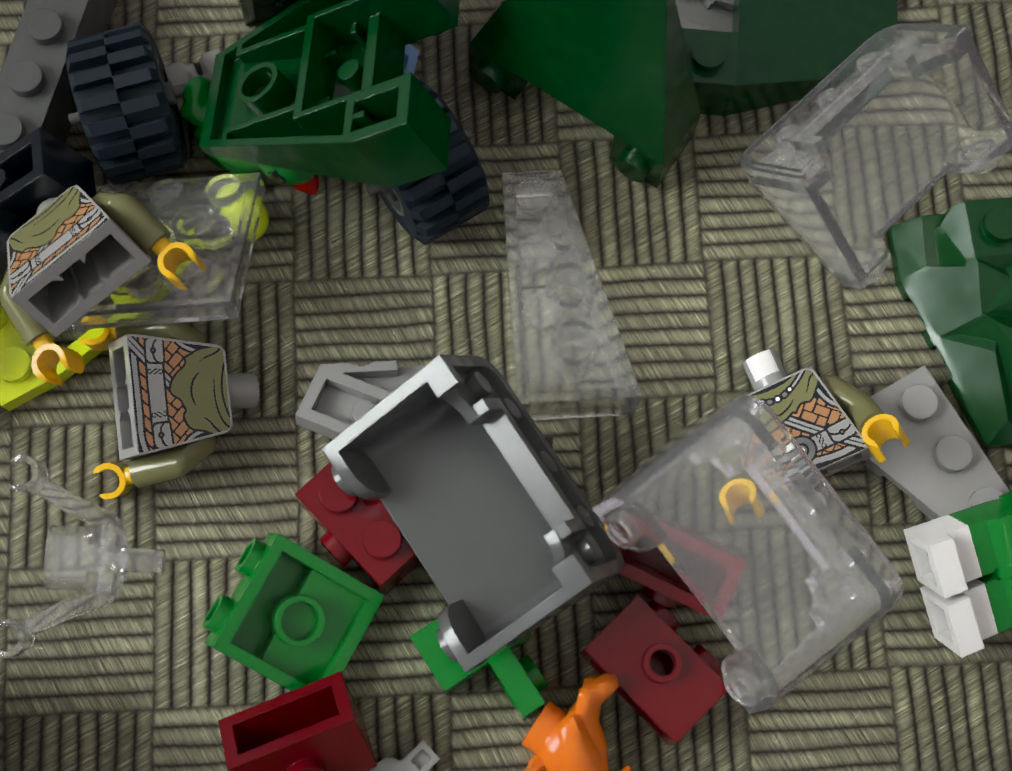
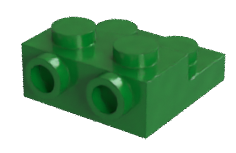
M268 533L263 542L253 538L239 558L235 571L244 576L232 597L230 598L223 593L220 594L208 611L203 622V628L211 631L205 644L284 688L293 691L340 671L343 673L385 595L278 533Z

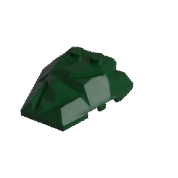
M1012 197L963 201L952 205L945 214L923 215L891 226L887 234L896 286L904 301L911 299L926 327L921 333L930 350L935 347L937 348L952 376L947 383L982 449L1012 447Z

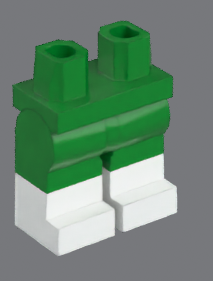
M1012 491L1000 495L999 499L987 501L903 530L917 579L925 585L920 587L934 638L963 658L984 649V639L1012 628Z

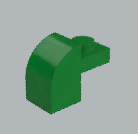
M438 618L410 636L416 649L446 695L486 668H489L522 720L545 705L546 702L539 693L548 687L544 677L528 655L518 660L512 652L530 639L531 632L467 673L464 672L459 663L451 660L440 647L437 640Z

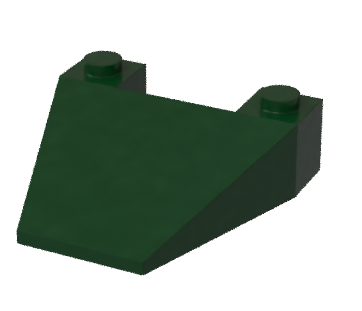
M460 0L297 1L216 55L199 148L207 155L389 188L447 171L451 119L412 72L403 75L405 45L429 36L439 35L446 30L458 26Z
M502 0L469 43V72L472 73L473 78L480 86L492 93H499L501 91L516 100L529 82L614 135L609 159L615 162L617 169L632 181L639 183L645 181L658 188L693 138L701 110L675 0Z
M734 0L732 32L682 28L701 114L727 116L893 80L896 76L898 0Z

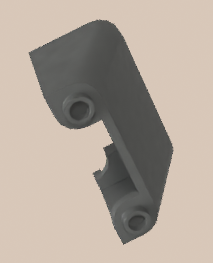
M438 355L322 448L333 465L331 468L332 476L342 491L351 497L360 496L365 500L380 499L447 602L448 606L438 614L439 629L437 630V640L444 653L451 660L459 663L465 673L479 667L623 571L625 567L624 558L613 537L508 382L489 361L480 356Z

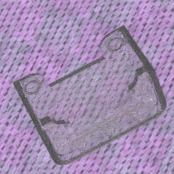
M895 24L877 32L866 40L742 154L740 166L751 185L834 278L843 285L863 290L867 285L875 282L883 275L885 267L890 262V251L885 241L879 239V237L949 171L980 175L994 169L1000 163L1001 158L1012 148V121L967 25Z
M742 395L735 397L686 427L592 507L593 511L602 521L607 536L620 548L641 553L657 547L735 649L722 661L721 671L724 678V686L729 695L736 702L743 705L749 714L772 707L888 613L903 593L902 579L894 566L776 413L765 402L753 396Z

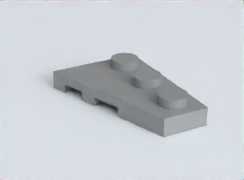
M925 365L871 396L885 414L892 415L898 420L910 444L905 447L900 439H889L880 448L887 459L885 462L879 463L870 452L872 457L866 459L863 464L880 478L885 476L913 499V505L928 518L934 520L987 501L999 499L1000 495L1010 492Z

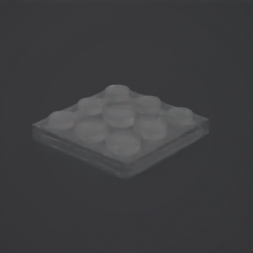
M260 172L222 174L185 179L170 178L161 181L126 183L122 185H113L111 183L95 186L96 194L100 192L125 193L138 199L171 232L169 240L172 243H185L196 252L204 262L206 271L204 273L193 261L182 262L176 269V277L188 289L181 290L175 287L160 272L157 264L158 256L155 253L148 255L151 259L149 264L66 330L238 318L266 191Z

